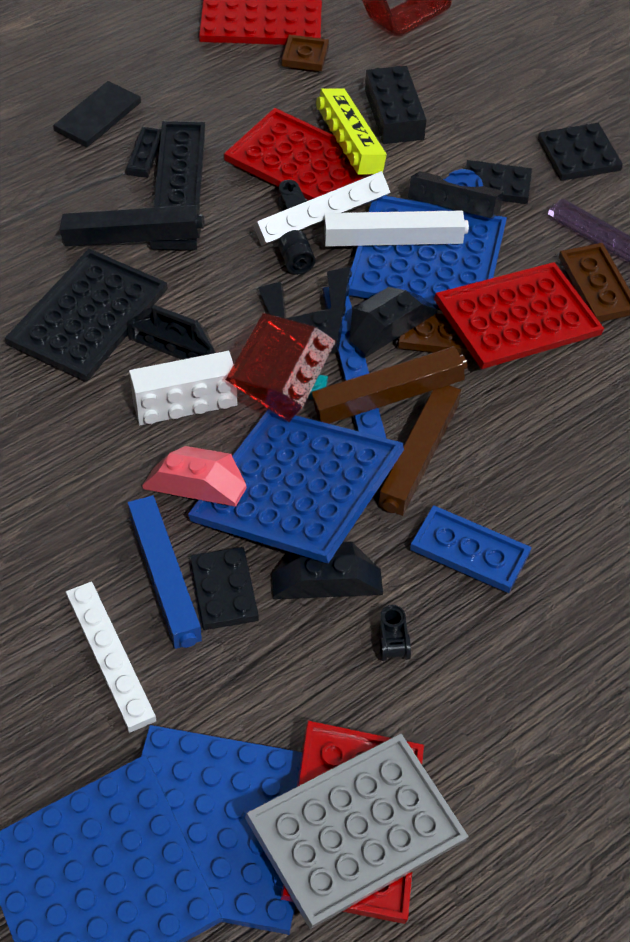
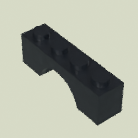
M422 171L411 176L408 192L409 199L491 219L500 213L504 195L502 190L485 186L468 187L456 185L443 180L441 176Z

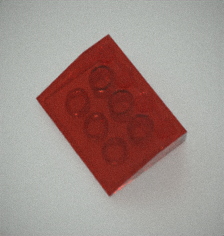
M263 313L225 380L290 422L304 406L336 341L314 326Z

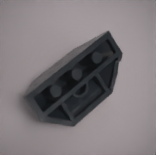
M387 287L352 308L349 344L366 358L437 314L438 310L420 295L407 290Z
M152 305L127 322L129 340L178 359L184 360L216 353L207 330L202 324L162 307Z
M342 542L329 563L290 552L272 573L273 600L383 595L381 569L353 542Z

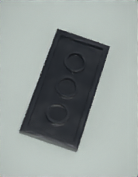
M107 81L53 125L54 131L85 147H89L141 103V96Z

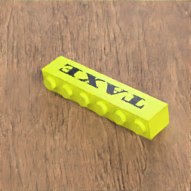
M345 88L321 89L320 96L316 100L317 110L320 111L324 121L328 124L330 131L334 134L337 143L340 144L351 166L354 167L357 174H376L381 171L383 173L387 154Z

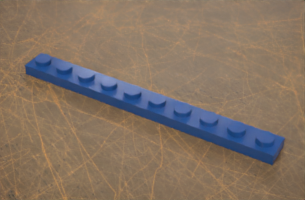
M324 287L323 298L326 309H330L329 287ZM349 294L346 297V311L342 319L343 328L339 351L337 352L344 381L369 374L366 359L349 344L352 318ZM379 408L353 416L357 431L386 438Z

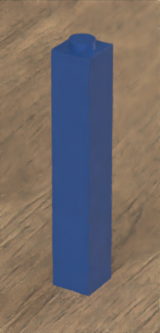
M154 495L128 502L130 520L175 649L191 647L197 642L202 641L201 626Z

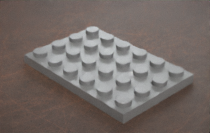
M402 734L247 812L245 816L246 821L309 929L314 928L460 845L469 837Z

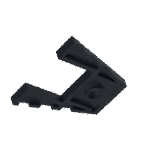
M350 266L327 271L331 301L330 309L286 318L282 283L277 282L258 287L291 362L339 351L343 328L342 319L345 315L346 297L350 289L349 280L352 277Z

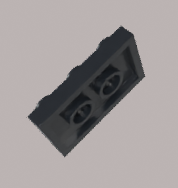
M467 160L466 170L475 172L482 179L483 186L504 191L502 201L528 204L532 168Z
M244 547L190 555L204 630L259 621Z

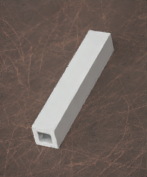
M463 211L325 213L324 221L325 246L463 244L464 234H468L469 230L468 220H464Z

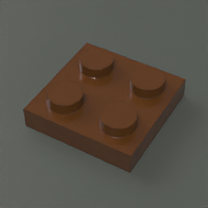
M289 35L282 57V66L322 71L329 48V40Z

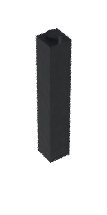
M198 205L62 214L59 231L65 246L200 238L201 228H204L205 221L203 214L199 213Z

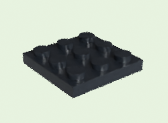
M599 122L539 132L538 140L560 181L622 170L623 163Z

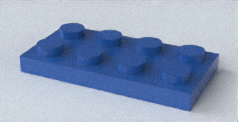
M433 505L413 539L410 550L510 593L530 555L532 547Z

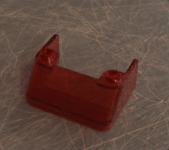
M362 0L368 16L394 35L407 33L446 11L451 6V0H407L390 9L386 0Z

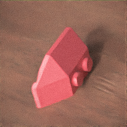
M184 446L169 453L153 468L142 485L145 490L235 507L247 488L231 454Z

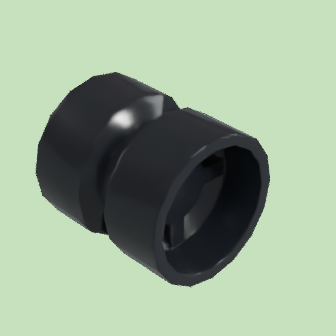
M292 230L280 237L278 247L288 271L298 275L311 270L315 265L316 259L305 233L300 230Z

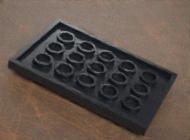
M88 248L5 337L6 344L87 382L127 337V322L154 305L168 289L167 282Z

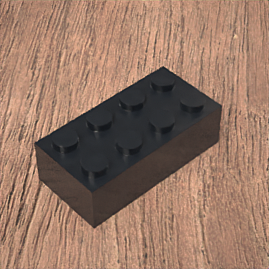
M395 66L366 70L365 92L382 143L390 144L424 140L426 117L408 67Z

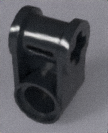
M284 180L280 183L279 192L281 196L278 199V203L282 211L308 201L304 197L298 183L294 180Z
M388 605L382 609L379 622L381 661L397 657H404L406 660H410L411 643L407 630L406 614L401 607ZM392 620L397 622V624H389L387 621Z

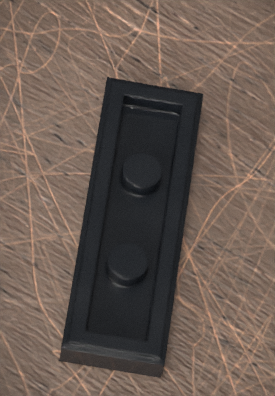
M141 128L126 168L127 175L149 177L160 146L161 129Z

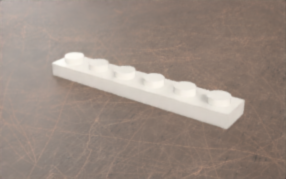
M92 581L66 591L67 599L128 732H133L156 722V716Z

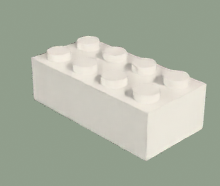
M229 351L129 370L133 404L139 426L237 406V375Z

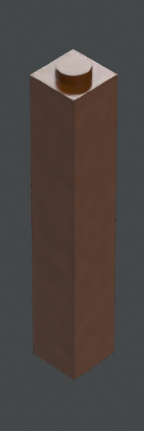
M453 346L312 391L314 408L320 422L330 424L465 380L464 369H467V362L464 355H459L456 347Z
M448 385L432 391L404 445V451L394 464L380 491V508L390 513L404 515L459 406L461 389Z

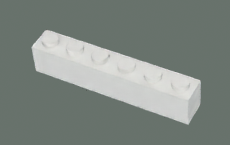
M381 171L257 221L253 227L261 246L279 240L282 235L289 231H301L325 221V213L348 212L386 196L390 193V190Z

